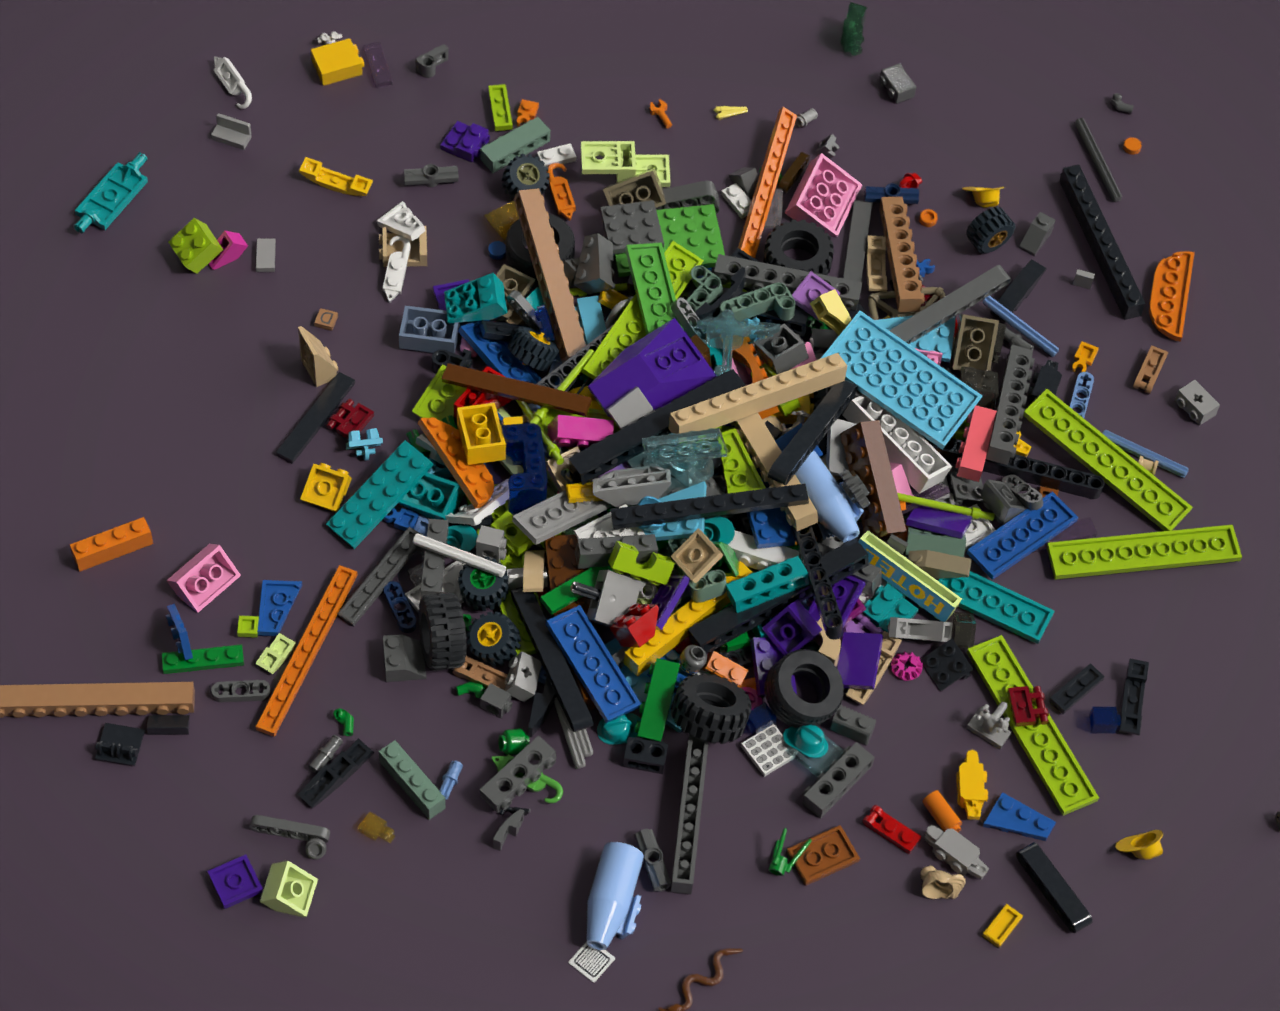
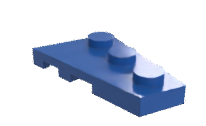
M262 580L258 635L277 636L280 633L302 587V581Z
M175 604L167 606L169 614L165 616L168 626H173V628H170L173 639H178L175 642L178 653H183L185 660L191 659L193 656L187 630L184 628L183 621Z
M1002 792L985 820L983 827H994L1001 829L1003 832H1016L1025 837L1046 841L1056 822Z

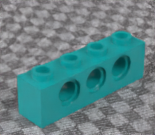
M796 556L776 565L768 566L766 569L756 573H751L741 579L731 581L726 584L727 597L736 613H739L809 585V577L799 556Z

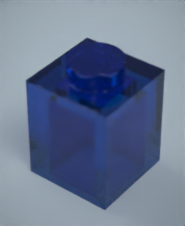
M763 703L751 710L745 729L754 736L771 725H775L777 717L768 705Z
M1092 707L1089 714L1091 733L1115 734L1117 727L1121 724L1120 714H1117V708Z

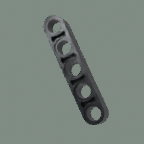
M1036 842L1016 852V857L1021 866L1072 933L1075 934L1092 924V917Z

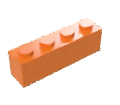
M142 517L72 543L70 548L80 572L152 545L153 539L145 518Z

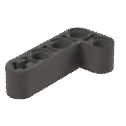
M701 181L663 189L666 204L656 208V210L714 204L717 214L720 211L719 195L714 183L711 181Z

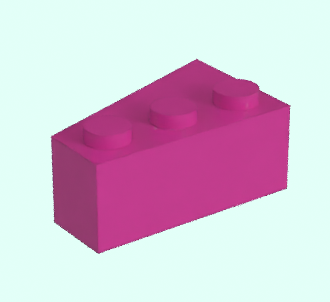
M557 415L548 424L547 435L553 444H556L558 447H589L605 439L608 435L613 434L614 420Z

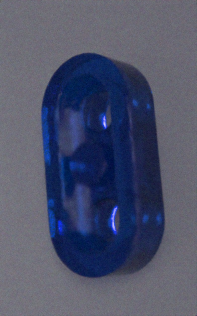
M545 304L537 306L535 315L537 321H541L543 327L540 329V332L544 333L543 337L548 342L555 340Z

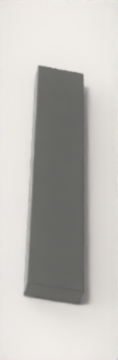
M854 200L843 279L858 282L862 280L872 207L870 202Z
M408 527L337 613L338 617L353 627L383 592L387 583L392 581L419 548V546L413 544V538L415 534H420L419 532Z

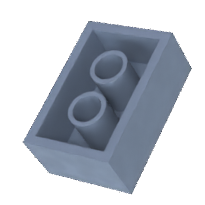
M405 305L399 332V348L431 353L442 349L455 354L460 322L449 323L447 311Z

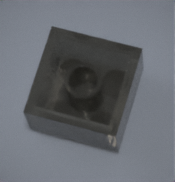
M961 366L958 379L982 395L977 406L994 410L999 395L998 373L991 370H979L973 367Z

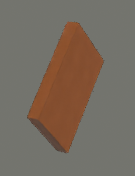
M839 825L810 838L812 842L796 861L794 867L805 886L859 862L860 857L843 828ZM807 840L786 850L790 860L794 858Z

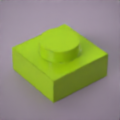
M239 616L238 637L258 638L259 616Z

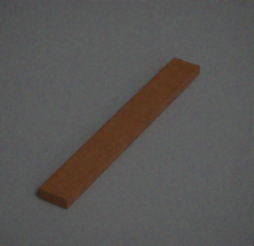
M450 363L447 364L441 378L444 383L585 417L592 402L591 397Z

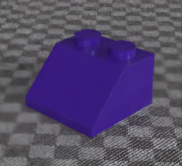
M798 599L788 605L762 628L784 656L802 648L822 631V628Z

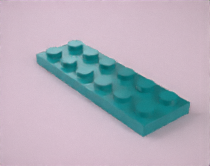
M405 440L326 525L355 549L428 472L433 463Z
M971 571L969 577L939 578L938 582L962 598L958 607L1036 644L1040 642L1055 612Z

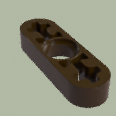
M804 152L798 155L782 177L778 190L788 193L808 165L810 155Z

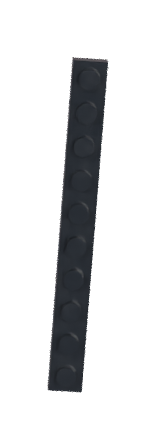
M804 483L610 509L614 530L809 504L806 484Z

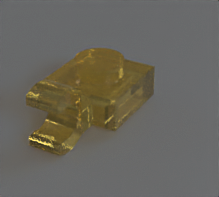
M369 812L358 826V831L373 840L380 836L391 843L395 838V835H393L395 831L390 827H386L387 821L372 812Z

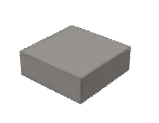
M1077 269L1073 285L1090 289L1095 274Z

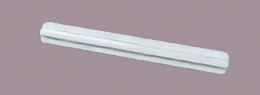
M417 533L413 538L414 545L496 576L503 577L506 572V567L421 534Z

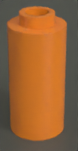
M938 790L933 791L923 799L922 803L944 832L947 829H954L957 832L961 830V820Z

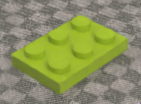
M443 364L413 408L412 413L420 418L434 417L440 421L446 417L448 423H450L448 416L452 415L454 417V403L467 388L442 382L441 378L446 369V366Z

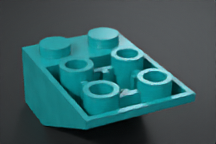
M494 273L444 291L449 323L491 320L507 314L504 285Z

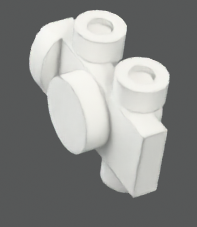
M335 31L331 32L330 36L326 33H321L320 37H317L318 44L324 40L325 44L334 43L335 39L342 38V34H338Z

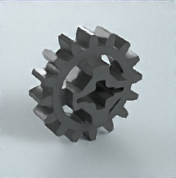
M848 469L840 473L839 475L844 481L841 487L853 504L858 502L862 509L870 505L866 497L869 492L857 474L852 476Z

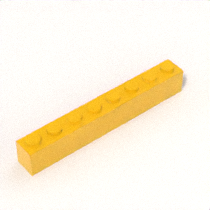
M739 561V575L736 577L726 576V582L728 584L753 572L744 563ZM727 591L722 596L700 603L691 599L668 618L662 630H655V636L643 646L628 649L624 655V664L638 677L651 666V663H655L657 658H662L689 636L688 629L695 623H700L730 603Z

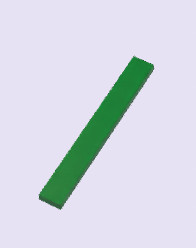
M669 540L656 541L658 553L669 546ZM611 566L592 567L540 597V601L552 615L583 597L571 592L570 586L573 582L576 581L595 587L599 570L614 571Z

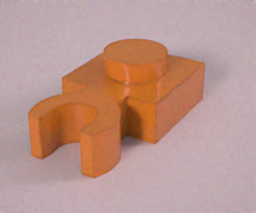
M522 99L517 112V127L522 122L526 123L529 120L535 119L539 103Z

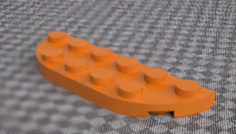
M1189 251L1173 253L1172 256L1166 259L1163 258L1159 262L1154 273L1149 302V315L1154 326L1169 339L1181 342L1195 253Z
M434 417L420 418L417 424L474 508L483 507L494 492L493 476L484 463L467 464L458 429Z

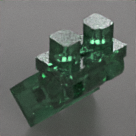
M850 2L847 18L844 20L841 45L845 53L850 51L853 56L861 54L863 50L861 44L864 42L863 29L867 7Z

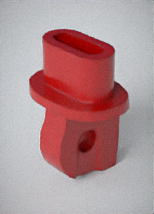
M906 173L904 179L900 181L899 187L918 188L919 184L922 183V179L916 173Z

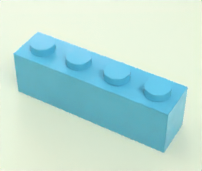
M599 296L577 298L576 306H574L579 315L580 327H582L584 332L585 344H589L607 330L601 304L598 302Z

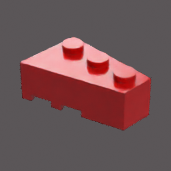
M488 366L483 370V372L503 376ZM467 388L454 403V417L457 418L458 407L495 403L496 409L514 399Z

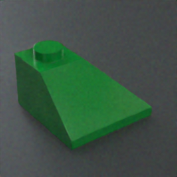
M712 542L723 556L709 572L721 570L726 576H738L739 561L735 551L731 546L723 542Z

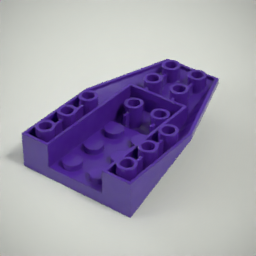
M673 318L624 349L588 386V389L606 415L611 417L606 409L636 386L639 387L652 408L656 410L671 403L674 399L686 395L689 391L697 389L705 382L715 379L717 375L678 321Z

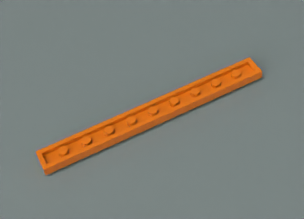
M785 107L779 109L738 246L739 249L755 258L797 117V115Z
M339 565L256 725L257 731L273 737L276 736L338 615L337 613L340 611L358 576L357 571Z

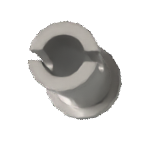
M811 108L803 114H798L795 122L799 127H806L807 123L818 117L815 109Z

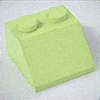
M289 861L272 864L260 902L278 912L307 917L318 879Z

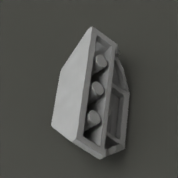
M653 465L613 470L600 478L593 479V494L615 507H621L625 504L627 506L637 505L645 496L658 499L671 486L670 469H663Z

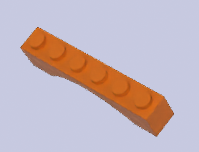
M738 326L720 335L730 358L746 365L752 371V383L768 378L764 368H759L762 366L758 355L754 357V354L757 352L753 344H748L751 340L747 331L743 332L741 327ZM775 406L758 413L763 420L780 411Z

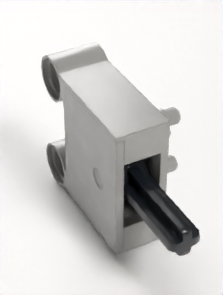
M599 570L595 587L576 581L570 586L572 593L591 599L587 613L588 619L607 627L613 625L617 617L628 613V609L636 604L637 599H651L657 591L656 586L648 581H639L609 570ZM644 586H645V589H646L645 594L643 593V587H644Z

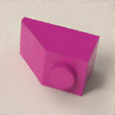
M224 230L217 239L223 251L208 264L215 270L237 260L248 247L240 233Z

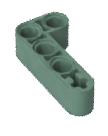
M698 265L692 268L691 277L697 289L686 301L693 311L696 312L705 302L712 306L722 295L723 288L720 278L704 266ZM717 285V287L714 289L710 288L711 286ZM702 298L705 299L703 302H698Z
M774 283L722 302L720 306V321L725 325H732L773 309L780 319L787 321L794 317L795 300L785 284Z
M685 538L669 539L668 545L671 559L674 552L686 541ZM673 560L679 575L687 576V574ZM713 570L707 572L697 583L690 580L686 589L691 599L700 603L724 595L727 591L726 574L721 570Z

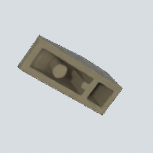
M930 550L909 551L908 560L934 579L969 577L970 558Z

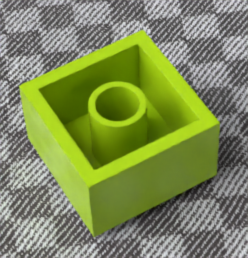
M193 218L168 241L185 268L197 274L223 251V248L208 226L196 218Z

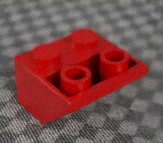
M636 603L628 609V613L614 620L615 623L609 628L621 647L640 648L655 636L659 610L657 604Z

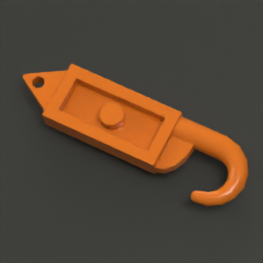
M552 163L548 166L549 170L547 172L550 173L548 180L558 215L561 214L571 221L573 212L576 211V206L568 181L563 177H554L553 169L561 168L564 172L567 169L560 163Z

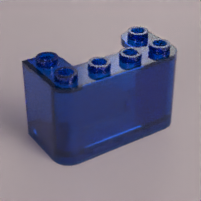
M535 423L502 425V433L506 443V457L512 460L513 465L523 466V473L513 474L508 482V511L512 515H516L547 499V472L541 428Z

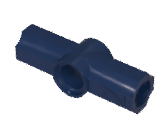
M893 183L886 185V187L865 186L864 201L881 203V197H903L904 204H918L919 189L900 188L897 184Z

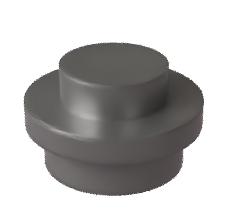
M313 838L306 844L307 855L312 859L322 858L326 853L325 842L319 838Z

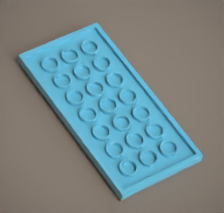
M862 311L856 314L820 358L838 353L847 364L846 380L857 384L858 391L941 449L945 447L982 398V395Z

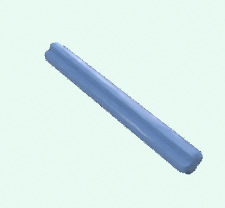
M991 296L983 300V305L1050 356L1054 357L1058 353L1059 348Z
M1104 430L1102 433L1122 450L1137 457L1143 456L1144 459L1155 462L1157 460L1159 461L1157 466L1182 478H1185L1189 469L1147 448L1108 430Z

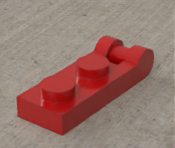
M874 805L870 810L869 816L866 815L862 820L863 824L904 852L910 854L920 841L921 836L885 813L879 806ZM876 818H878L879 820H881V823H880V824H878V823L875 821Z

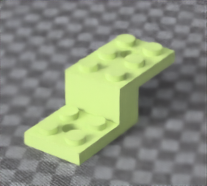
M581 141L582 174H616V181L619 182L655 168L661 186L670 187L669 155H635L634 141ZM596 156H602L603 159H600V160H599V159H596L595 157H596Z

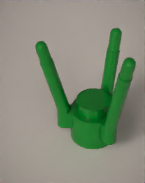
M784 828L780 840L776 841L768 870L778 876H783L785 872L790 873L792 866L812 842L811 839L807 840L788 864L787 858L780 855L787 829Z

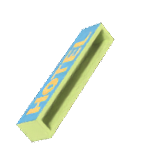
M867 531L859 539L858 542L868 553L869 564L882 569V578L888 584L912 599L936 619L946 622L950 618L962 598L870 531Z

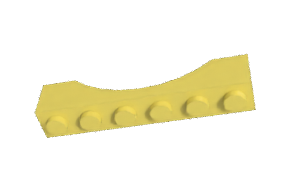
M835 289L817 297L810 303L817 318L832 328L838 336L852 320Z

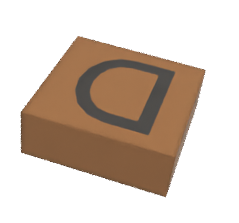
M320 308L314 322L315 327L332 331L337 321L338 313Z

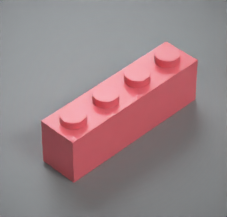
M976 405L973 412L968 415L966 422L970 424L969 427L965 426L963 438H966V440L961 442L959 453H962V456L957 458L955 468H958V477L979 482L997 411Z

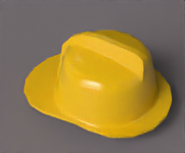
M963 187L962 189L972 191L975 202L979 206L987 208L999 204L1000 189L1004 187Z
M1152 830L1143 834L1129 836L1117 842L1115 847L1121 852H1132L1135 857L1142 860L1152 859L1163 854L1160 842L1163 832L1161 830Z

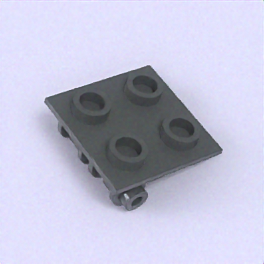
M952 466L946 476L949 481L950 492L953 493L955 505H961L963 500L984 503V500L980 497L983 490L981 477L979 482L958 477V468Z

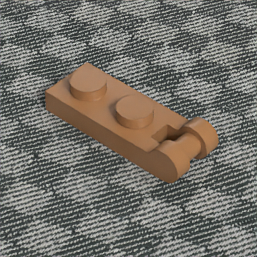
M1151 345L1133 388H1141L1146 393H1151L1168 355L1167 351ZM1142 379L1148 380L1149 383L1143 382Z
M466 656L465 663L460 668H454L453 670L455 676L482 684L486 689L491 683L505 690L507 674L471 657Z

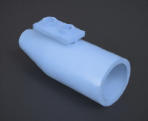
M812 451L795 475L801 484H806L808 497L817 510L818 522L843 543L851 541L860 533L856 522L864 511L858 502L854 504L851 502L841 487V484L844 482L838 484L818 454Z
M609 842L604 845L587 903V945L591 948L606 950L616 933L623 940L635 930L636 923H634V920L641 909V904H639L641 896L636 895L633 897L644 855L640 850L631 845L620 842Z

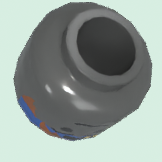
M697 645L687 646L678 658L680 668L687 674H697L707 662L706 652Z

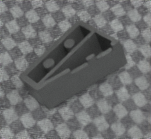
M599 233L585 236L574 285L588 295L615 288V284L612 282L614 270L611 268V262H613V243Z

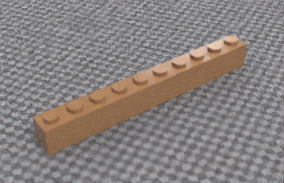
M539 188L519 190L514 197V203L563 364L587 345L583 338L584 332L578 321L579 315L573 304V295L570 294L568 278L564 274V264L559 257V247L554 240V230L550 227L549 214L544 206V197L541 195Z
M193 682L0 685V718L4 716L21 718L24 716L44 717L45 715L64 717L66 715L86 716L94 714L98 716H105L107 714L124 716L127 714L147 715L148 713H157L159 715L194 713L195 689Z

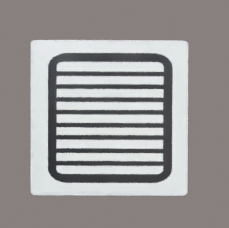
M586 942L569 963L591 981L595 982L615 960V957L606 950L591 948Z

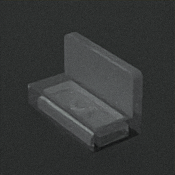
M775 189V196L772 199L764 228H774L781 224L783 189Z

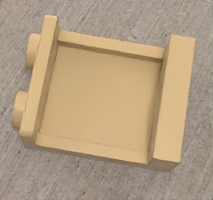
M383 227V234H379V245H383V249H379V258L383 260V267L388 266L390 255L394 252H402L404 246L402 241H395L392 246L389 245L390 240L398 235L387 233L386 227ZM425 231L417 239L409 240L411 248L407 266H427V233Z

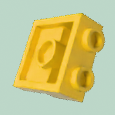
M313 463L300 500L338 512L342 498L346 496L352 479L348 475L349 472L342 469L332 470L330 469L331 466L324 463L319 465Z

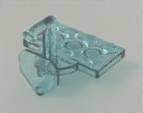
M727 309L717 317H707L697 321V329H703V332L706 333V341L711 347L723 349L722 365H718L714 369L715 375L720 376L722 373L731 370L732 352L742 346L743 337L755 334L757 338L766 339L768 336H774L775 333L780 332V324L736 320L733 311Z
M720 428L642 438V445L650 465L671 464L675 468L676 479L687 488L703 481L706 483L713 476L714 463L711 458L728 456L727 447Z

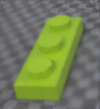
M506 84L488 86L495 131L512 130L513 124Z

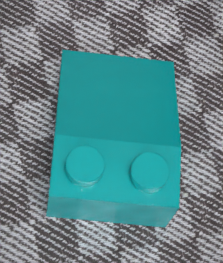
M426 473L398 504L429 519L447 520L446 515L450 513L455 515L465 493L458 483Z

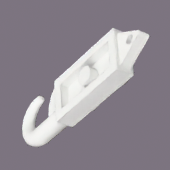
M214 56V72L230 94L238 96L243 93L245 95V103L242 105L237 103L236 106L240 109L247 108L251 103L252 95L245 85V81L228 58Z
M401 235L393 237L389 242L390 246L395 241H402L404 244L402 252H394L389 257L383 284V291L389 303L398 294L401 295L411 248L409 240Z

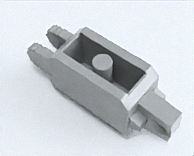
M932 825L927 827L924 839L933 847L932 852L939 860L945 861L955 872L961 873L964 876L969 873L981 880L987 874L989 868L979 859L980 850L977 846L954 829H947L943 832Z

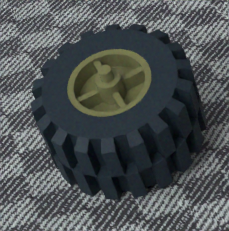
M521 154L520 157L516 156L508 163L502 176V187L506 188L504 191L506 194H510L509 198L513 199L519 190L539 188L541 195L544 193L549 184L550 173H547L549 169L544 167L545 163L543 160L540 162L537 156L533 158L531 154H528L527 157H525V154Z

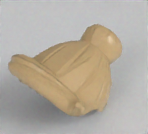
M931 865L921 870V879L923 880L922 894L930 899H955L966 884L965 878L961 874L950 875L944 871L936 870Z

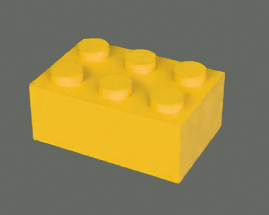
M495 403L458 407L457 425L467 464L472 465L506 460V443Z

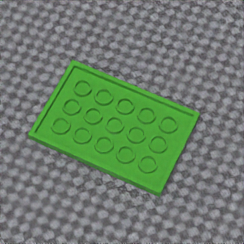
M714 204L656 210L664 240V253L672 241L704 260L702 266L705 268L716 266L718 254L725 255ZM626 253L614 254L618 277L630 276L631 272Z

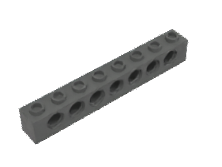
M718 254L714 274L720 278L722 285H731L730 278L740 268L744 267L746 271L744 288L757 290L779 282L786 285L791 295L809 274L807 271ZM814 273L840 292L839 297L847 310L857 311L862 282Z
M1011 345L998 398L997 413L987 450L986 459L1008 465L1010 458L1014 459L1017 448L1013 446L1017 445L1019 434H1016V432L1020 431L1022 421H1019V419L1022 420L1024 408L1021 407L1025 406L1027 396L1024 394L1028 392L1030 383H1027V381H1030L1032 371L1029 369H1032L1035 358H1032L1033 350Z
M691 736L688 738L671 885V892L691 894L693 887L709 741L703 742L699 738Z

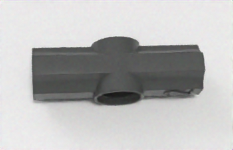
M427 164L424 168L404 169L405 185L424 184L427 187H435L439 183L459 182L457 166L438 167L435 164Z
M652 829L640 830L635 834L639 850L644 855V868L648 872L654 891H664L671 887L672 884L663 861V853L657 845ZM656 858L658 861L651 862L648 859Z

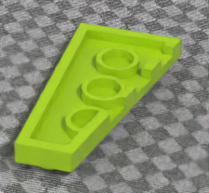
M736 428L718 433L717 439L727 494L766 489Z

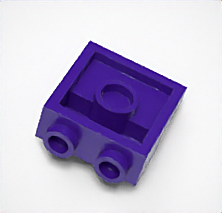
M457 121L441 143V150L472 163L475 157H479L480 149L488 144L490 139L489 129L475 123L469 126Z

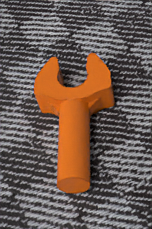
M659 99V108L655 107L653 102H651V115H659L667 129L672 127V123L665 113L667 111L666 102Z

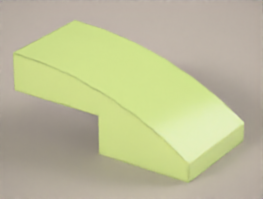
M279 633L271 646L265 648L256 665L274 674L297 645L296 642Z

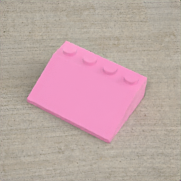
M821 153L810 161L785 213L796 221L806 220L807 223L813 222L817 227H822L825 230L824 233L827 232L830 236L837 237L862 184Z

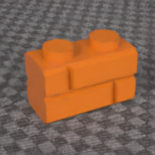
M715 651L707 654V662L701 669L711 675L714 674L720 678L724 677L728 681L736 683L738 687L741 686L748 672L746 668Z

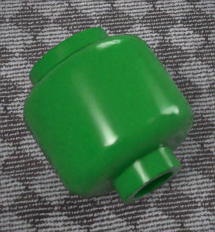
M522 729L505 730L498 738L499 749L505 755H518L530 744L529 736L525 735Z

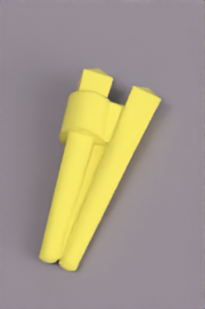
M716 106L714 109L718 113L716 116L718 120L748 112L747 107Z

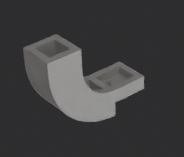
M890 617L888 624L889 637L947 642L951 639L952 623Z

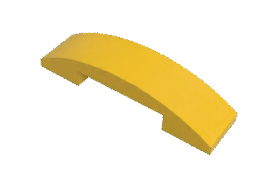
M305 157L299 169L300 174L314 183L348 195L367 196L373 180L357 174L355 178L329 170L322 167V162Z

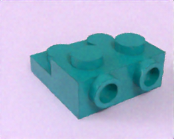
M887 583L885 587L881 585L875 592L876 597L873 601L869 599L865 603L866 610L863 611V615L868 616L877 628L880 627L883 631L889 633L888 624L890 617L912 619L917 614L918 608L904 599L902 593Z

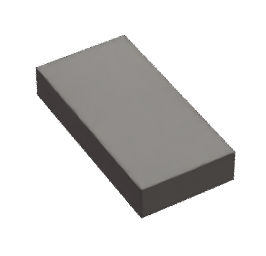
M257 239L256 272H275L276 239Z

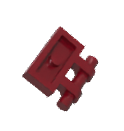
M348 399L339 406L336 414L331 415L326 427L332 430L335 426H338L336 429L337 433L348 439L350 431L358 430L361 432L374 417V411L360 403L354 408L352 407L354 401ZM345 414H349L345 419H342Z
M1028 686L1008 688L1007 693L1015 727L1035 725L1036 717L1040 719L1041 725L1049 723L1048 709L1045 708L1044 704L1045 696L1041 692L1040 686L1033 687L1034 693H1029ZM1033 701H1034V702L1036 703V705H1037V708H1036V709H1033V706H1032V702H1033Z

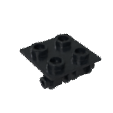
M953 638L920 660L940 691H943L962 677L964 679L971 676L970 671L973 670Z
M105 723L100 742L96 743L95 749L97 753L95 760L135 766L145 729Z

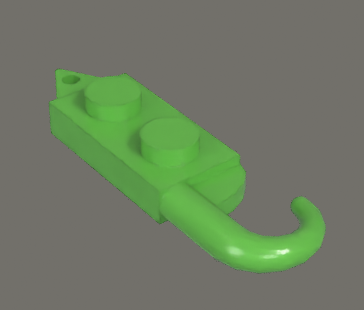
M509 754L507 756H492V761L499 772L514 757ZM543 772L536 782H531L527 786V789L532 792L541 791L546 785L555 789L556 796L554 798L544 799L547 803H556L563 795L561 784L544 775ZM517 773L515 775L516 778H522L525 776L523 773Z

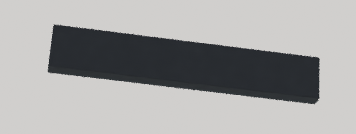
M339 372L277 450V456L293 464L355 385V379Z

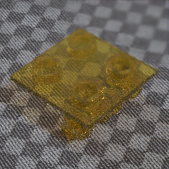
M514 201L485 215L486 219L503 240H506L510 226L519 219Z

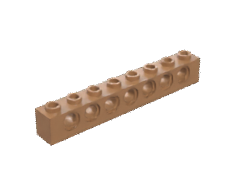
M881 197L880 215L884 236L886 237V248L898 312H920L921 304H924V293H921L922 281L918 280L919 267H916L917 255L913 254L915 246L914 241H911L912 229H909L910 219L909 216H906L907 204H904L903 197Z

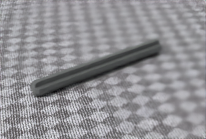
M1076 119L1075 125L1112 201H1120L1122 198L1120 190L1085 119Z

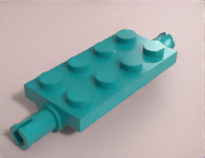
M139 152L131 162L125 165L117 162L75 209V214L81 217L74 225V229L77 232L80 231L83 234L90 224L106 230L147 184L148 178L139 172L141 166L148 160L145 154Z

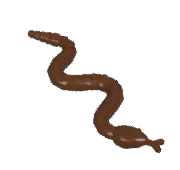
M725 948L716 952L712 959L715 976L707 978L699 974L688 975L683 979L681 985L685 1003L683 1005L673 1004L666 1009L659 1007L658 1010H688L693 1002L690 984L692 982L705 986L719 984L723 978L720 958L724 955L742 953L743 949Z

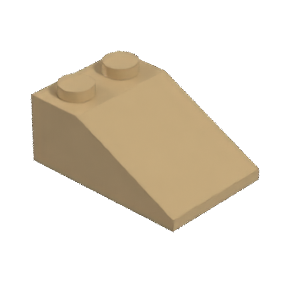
M302 326L298 327L301 361L316 387L331 382L337 375V363L335 360H331L328 348L324 347L319 339Z

